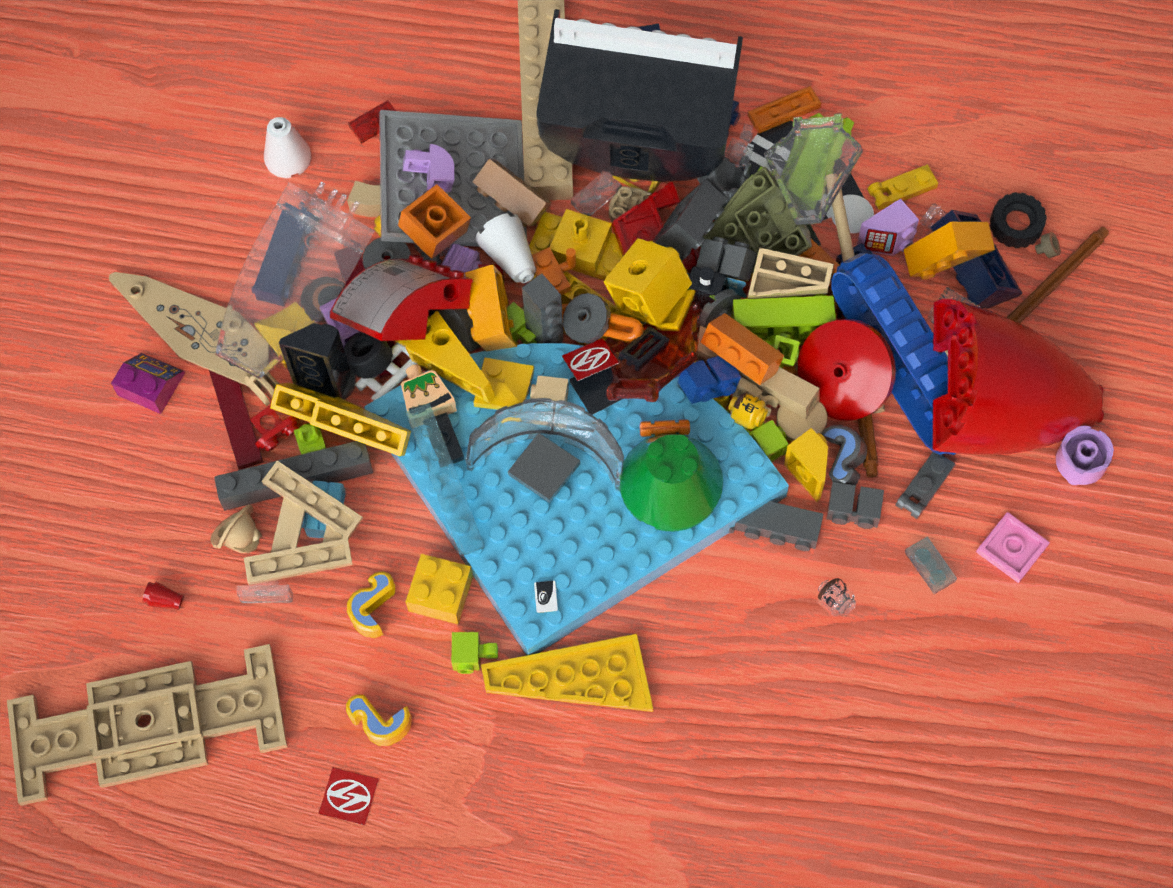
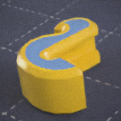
M384 571L371 575L368 579L371 588L358 589L352 593L347 601L348 616L354 628L365 637L377 638L383 635L380 626L370 616V613L395 595L396 589L393 578Z
M354 695L347 701L346 712L351 722L357 726L360 721H363L365 734L371 742L378 746H390L400 741L411 728L412 717L407 706L385 722L365 695Z

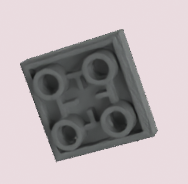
M538 433L508 470V475L550 503L578 468L580 460Z

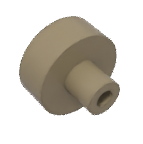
M1053 232L1042 235L1041 244L1035 245L1038 255L1045 253L1048 258H1052L1061 253L1059 241Z

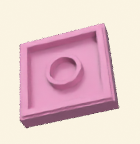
M1007 512L979 546L976 553L1019 583L1050 542Z

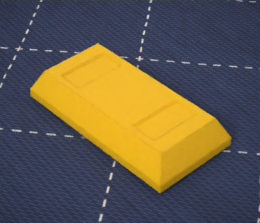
M687 290L656 328L662 331H680L694 299L695 290Z

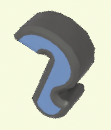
M832 425L825 428L821 433L824 438L831 443L841 446L829 472L831 480L837 483L856 485L860 479V474L855 468L862 464L867 456V445L864 439L848 426Z

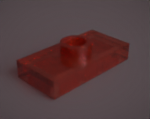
M388 100L348 123L349 128L361 144L379 134L380 110L396 111Z

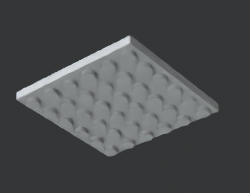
M380 110L381 241L415 243L398 226L401 211L428 191L427 173L403 171V160L406 150L417 149L428 152L430 144L442 147L451 155L454 161V183L451 192L446 193L471 217L467 232L452 244L480 247L476 241V234L478 231L482 234L485 230L483 225L502 214L508 213L510 217H514V214L509 210L504 212L495 205L497 201L491 196L486 198L476 190L478 186L473 183V180L488 159H496L524 181L522 120ZM523 226L527 238V228Z

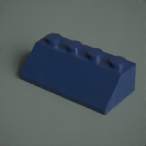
M951 210L932 225L931 229L934 232L949 222H981L976 214ZM995 245V250L953 267L957 273L956 278L958 282L964 286L968 293L967 298L969 302L980 308H990L1022 294Z

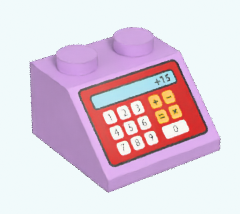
M899 199L861 224L857 245L863 243L865 248L871 250L872 253L894 256L900 251L904 252L903 249L913 244L919 219L902 199Z

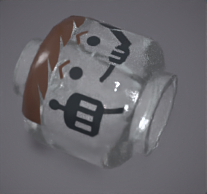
M842 579L825 580L818 588L817 602L831 616L845 617L855 608L857 603L855 600L856 593Z

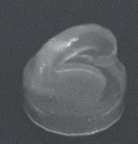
M934 203L922 217L920 223L931 229V226L934 225L932 220L938 214L942 218L946 213L940 206Z

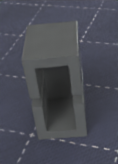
M714 237L713 240H704L696 267H709L714 272L749 282L757 255L756 252L749 249L750 245L735 241V245L727 244L728 240L720 237Z
M833 482L830 490L826 520H832L833 523L839 525L854 522V524L864 529L877 528L881 517L884 490L861 486L856 512H854L852 509L856 485Z

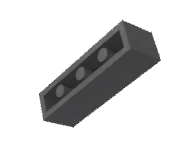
M540 274L522 287L526 329L536 336L534 340L537 343H562L564 335L561 294L543 274Z
M769 501L737 521L735 526L729 528V533H734V530L745 532L744 535L750 539H759L760 536L767 537L775 545H784L785 542L795 544V548L798 550L809 551L810 548L816 549L823 513Z

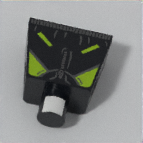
M692 267L689 274L692 284L688 290H695V295L691 307L703 310L708 302L712 304L716 300L714 298L716 294L729 289L727 276L714 272L709 267Z

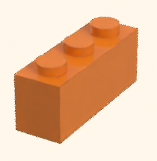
M726 313L708 323L701 339L703 345L759 385L776 375L785 356Z

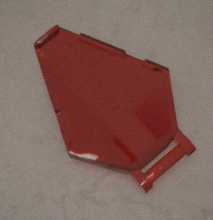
M691 303L680 331H662L648 323L643 325L644 330L651 326L670 340L668 346L639 372L634 370L635 366L633 364L628 366L626 364L627 360L621 361L618 359L619 352L631 342L625 343L623 340H620L610 347L619 363L611 366L614 380L606 392L609 401L645 399L647 402H656L659 392L698 359L701 309L698 303ZM651 335L648 339H646L639 347H637L631 353V355H634L641 348L642 345H644L654 336Z

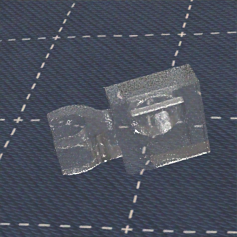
M744 124L739 140L732 138L724 157L728 158L735 166L745 169L752 156L754 145L750 144L753 136L754 126Z

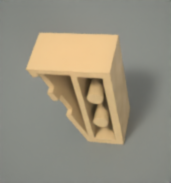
M759 248L748 299L826 295L834 264Z

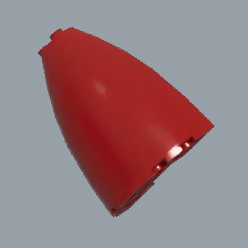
M940 299L934 302L933 351L944 352L948 350V394L933 400L934 451L960 454H1013L1037 450L1062 442L1067 433L1079 426H1090L1092 428L1096 423H1101L1104 417V411L1102 410L1104 390L1102 385L1097 384L1077 362L1056 344L1033 329L990 310L954 299Z

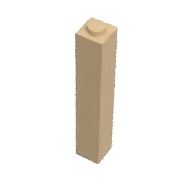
M690 321L686 328L683 327L677 336L679 350L697 361L703 360L706 366H708L706 363L707 359L719 355L701 343L706 328ZM780 367L776 375L761 385L738 370L741 378L743 377L747 381L755 383L763 391V396L772 395L779 400V405L807 419L820 400L818 387Z

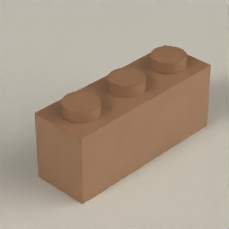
M488 159L473 180V183L478 186L476 190L486 198L491 196L497 201L495 205L502 211L507 212L509 210L511 213L517 214L524 227L527 225L535 226L552 203L496 159Z

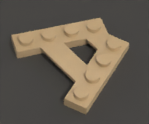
M276 461L262 480V483L284 498L271 553L244 557L248 584L252 585L353 565L348 540L363 520V517L279 461ZM305 512L326 525L323 543L297 547Z

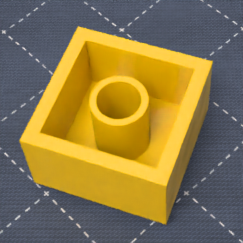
M421 554L406 598L408 611L459 624L473 579L471 566Z

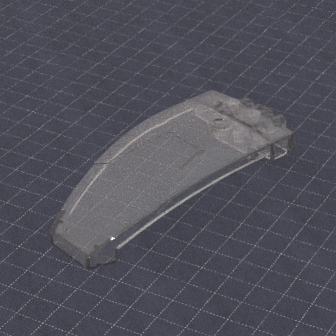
M322 181L314 194H309L290 182L287 184L242 267L225 312L215 355L260 380L284 361L279 346L281 338L312 323L318 324L324 317L319 307L338 297L375 230L354 219L353 215L360 204L359 202L355 201L347 214L340 210L346 202V195L342 194L336 206L332 205L338 193L336 189L330 192L327 201L319 198V195L325 189V183Z

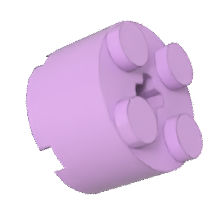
M1079 426L1064 437L1056 453L1057 468L1061 475L1072 485L1092 484L1104 475L1110 465L1114 451L1113 444L1110 438L1101 430L1098 432L1091 429L1090 426Z

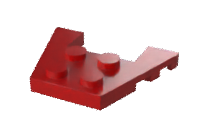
M673 181L613 220L612 228L622 256L626 254L638 238L645 241H653L663 227L658 210L679 204L680 200ZM691 249L690 254L682 261L683 266L688 272L697 265L699 257L697 249Z

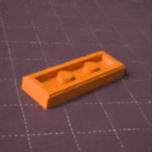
M810 85L748 111V118L759 134L821 108L822 103Z

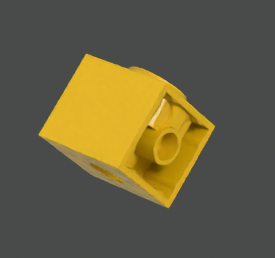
M639 238L635 241L603 281L620 314L657 327L662 323L692 284L687 274L688 271L683 266L677 250L672 247L658 245L653 241H645Z

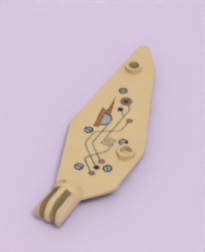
M113 272L109 275V281L179 358L247 385L266 406L270 404L267 396L271 400L273 399L276 384L279 383L267 371L269 346L239 313L147 276Z

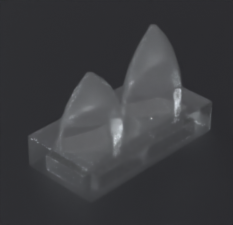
M604 171L573 196L571 204L581 214L591 216L607 203L622 185L610 172Z

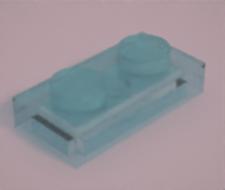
M928 536L905 550V554L933 594L956 582L957 577Z

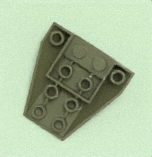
M763 167L744 181L724 207L722 214L713 222L715 224L706 235L702 236L708 240L720 237L728 240L727 244L735 245V241L750 245L749 249L757 253L752 273H754L759 248L800 256L812 247L810 231L793 201L766 167Z

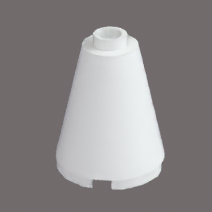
M283 117L272 119L267 125L264 162L268 170L275 176L282 178H291V175L303 173L311 161L309 145L289 120Z
M508 213L502 214L483 225L485 230L482 234L479 231L476 234L478 245L515 282L527 283L532 280L536 267L521 219L518 215L514 214V217H510Z

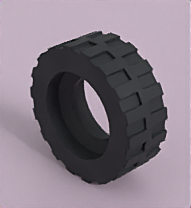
M1017 192L1010 195L1007 194L1002 199L1000 198L994 206L990 218V229L993 231V236L1001 244L1004 243L1007 247L1026 248L1030 244L1036 243V240L1041 237L1047 215H1045L1046 210L1042 207L1041 202L1031 195ZM1012 211L1024 212L1030 219V225L1024 230L1012 229L1006 222V216Z

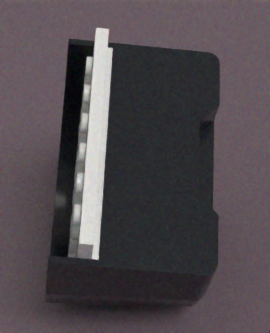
M555 9L536 111L538 134L549 151L569 163L598 173L627 179L657 182L689 181L710 175L723 162L743 37L738 36L736 45L717 42L712 38H691V36L686 34L668 35L660 30L648 32L642 31L637 27H616V25L611 23L594 24L585 19L573 21L560 19V10Z

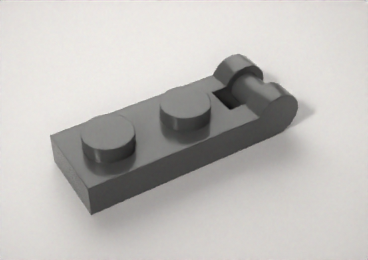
M932 452L905 492L900 496L895 506L901 510L905 508L911 512L912 517L918 519L955 467V463L941 454ZM914 497L920 502L916 504L913 501H911L910 498Z

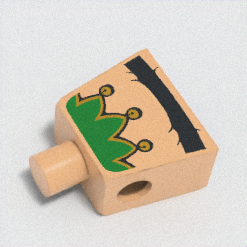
M418 364L406 369L409 379L403 381L401 387L412 429L422 426L423 421L446 412L448 415L457 412L453 396L434 370L423 373Z

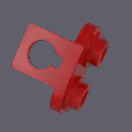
M271 406L266 407L251 418L252 424L262 435L255 443L256 447L259 450L265 449L267 452L276 448L280 444L278 442L280 436L286 434L287 437L295 434L294 430L299 429V418L290 416L282 421L275 410L270 408ZM269 415L274 418L275 425L272 430L264 429L261 426L260 421L262 417Z

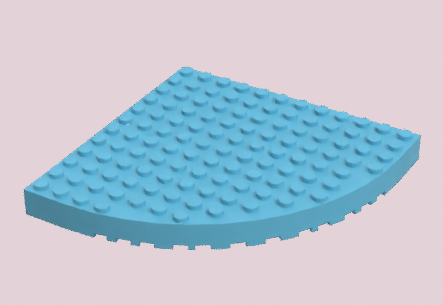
M531 343L520 344L513 348L469 354L480 370L482 369L484 357L534 366L531 386L537 383L538 375L568 379L567 404L587 411L569 381L574 375L562 358V355L583 347L582 345ZM612 351L619 362L613 368L627 388L630 396L593 414V416L600 420L613 434L621 448L624 460L636 445L655 436V434L646 437L641 436L640 422L651 421V423H654V421L675 420V422H679V420H689L690 434L685 436L698 440L714 454L721 467L723 489L721 498L712 514L700 524L682 531H661L643 521L637 520L626 508L621 497L618 482L607 463L588 446L566 436L540 433L580 460L578 468L550 503L508 475V470L538 433L517 435L495 444L482 453L468 469L470 437L483 422L501 410L474 407L475 395L440 376L439 378L449 390L456 403L457 412L449 414L448 417L465 460L440 468L424 425L415 429L411 428L401 385L364 406L365 410L411 431L405 456L391 453L465 565L471 566L473 577L526 656L545 650L729 533V528L735 526L737 521L767 502L777 503L787 497L788 483L744 427L735 423V420L731 418V414L714 399L691 404L678 383L679 377L666 369L648 363L637 372L634 370L635 366L633 364L628 366L626 364L627 360L621 361L618 359L619 353ZM530 386V389H529V393H528L526 402H528V401H534V400L530 399L531 386ZM535 404L524 405V408L521 410H507L495 416L484 424L472 437L470 463L483 449L505 436L526 430H551L553 411L535 409ZM566 406L565 412H556L554 431L573 435L594 447L608 461L619 480L623 458L617 444L606 429L593 418L576 409ZM555 581L558 610L537 613L534 583Z

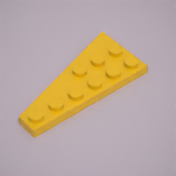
M637 634L481 665L486 693L653 712Z

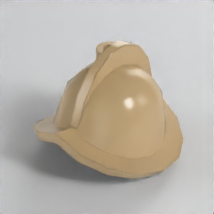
M248 504L240 512L231 515L216 527L210 539L213 547L220 549L224 545L239 553H250L257 549L259 538L262 535L250 516L253 512L252 505Z

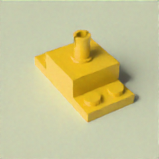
M568 209L565 210L563 217L545 212L529 245L538 252L550 247L558 264L566 261V250L573 248L576 251V267L571 270L601 280H605L623 257L616 236L612 233V223Z

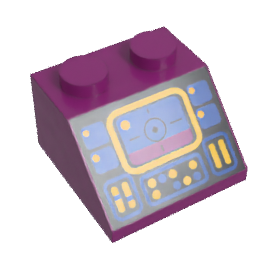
M140 353L123 362L111 385L118 396L161 414L185 372Z

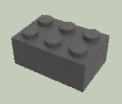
M705 179L679 202L653 242L664 247L674 248L678 251L681 261H683L690 254L692 248L696 250L704 242L705 238L702 236L706 235L715 225L712 221L716 220L724 211L722 205L727 198Z

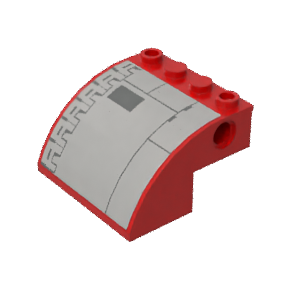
M409 255V259L382 261L364 269L344 287L330 311V318L381 341L425 340L428 310L469 309L473 279L464 276L465 272L450 270V266L437 265L436 261L423 260L424 257L419 255Z

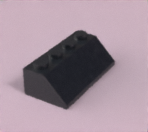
M312 323L280 339L279 346L293 384L332 397H342L351 371L338 329L326 323L322 325Z

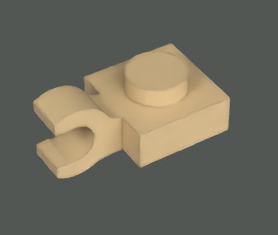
M743 377L740 379L733 397H739L742 393L748 392L762 399L765 402V408L768 409L766 417H769L771 409L766 405L769 404L776 408L779 400L772 395L763 396V391L755 383L749 382Z

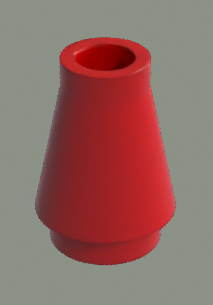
M157 581L155 583L148 582L142 602L148 603V606L179 610L184 595L169 589Z

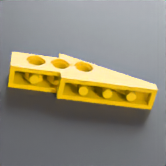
M435 311L431 317L428 315L425 340L395 341L406 348L412 362L429 371L434 370L438 376L488 403L495 397L489 380L438 311Z
M293 383L276 384L271 409L308 421L310 425L398 456H405L411 434L410 430L342 398H333Z

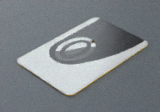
M555 581L535 582L537 613L557 611Z

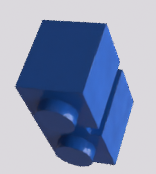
M717 356L706 361L711 370L708 369L703 360L683 365L678 383L691 404L701 401L707 402L716 397L729 396L735 393L741 378L738 370L723 358Z

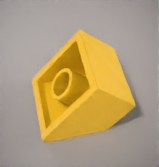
M810 428L787 446L784 466L813 499L818 502L821 499L825 484L828 443L822 434L816 433Z

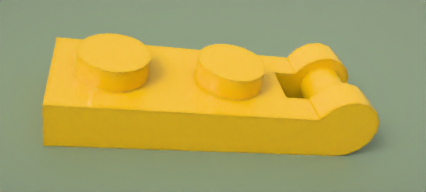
M927 164L881 183L875 182L867 190L870 196H874L877 208L882 210L899 199L906 201L934 190L938 187L939 183Z

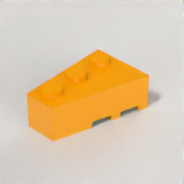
M949 222L903 250L910 277H921L924 280L936 276V273L995 250L988 222Z
M494 265L465 272L466 277L473 279V283H471L469 309H467L469 317L473 321V327H471L473 341L477 342L485 351L517 347L519 343L512 339L510 328L514 327L513 319L508 320L506 305L509 303L502 274Z

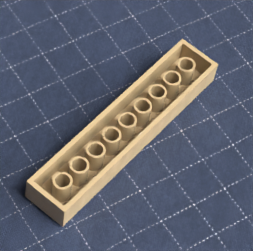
M518 0L524 182L549 201L573 199L572 163L547 149L538 134L536 116L554 10H560V19H565L564 0Z

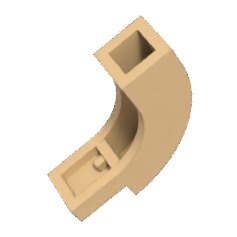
M355 181L347 200L350 213L366 217H377L380 215V185H370Z

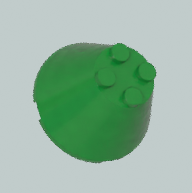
M668 433L650 437L630 451L624 460L622 477L620 470L619 487L626 508L637 520L643 521L661 531H682L700 524L712 514L721 498L723 476L718 460L704 444L689 436Z

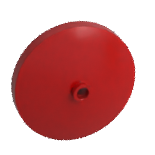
M855 319L834 320L816 328L805 340L798 359V377L819 388V402L825 407L828 417L844 421L866 417L882 407L892 392L896 376L892 350L885 338L869 324Z

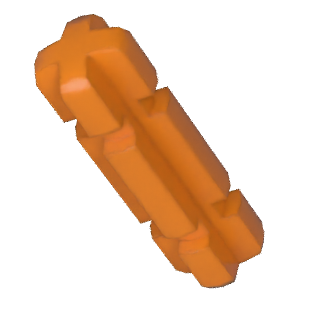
M687 419L679 420V422H675V420L654 421V423H651V421L640 422V434L643 437L651 436V434H655V436L668 433L690 434V422Z

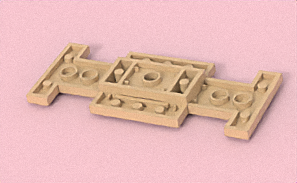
M270 644L244 649L247 675L196 685L194 665L192 661L99 680L86 683L89 702L87 709L43 719L38 718L37 701L34 695L7 700L18 804L22 806L48 800L45 774L96 763L98 782L101 788L208 765L205 739L256 728L261 753L288 748ZM143 715L151 716V723L147 727L138 726V720Z

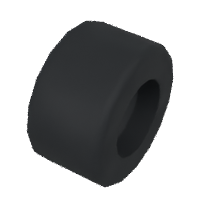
M363 332L355 334L344 347L350 369L356 376L364 379L380 375L388 368L393 356L391 347L386 341H381Z

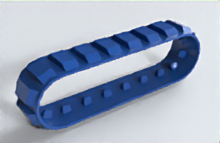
M859 253L842 262L831 279L832 292L841 312L846 319H855L869 324L889 344L896 367L892 394L923 443L937 454H956L933 450V400L948 394V356L945 351H933V332L895 271L885 259L876 254Z

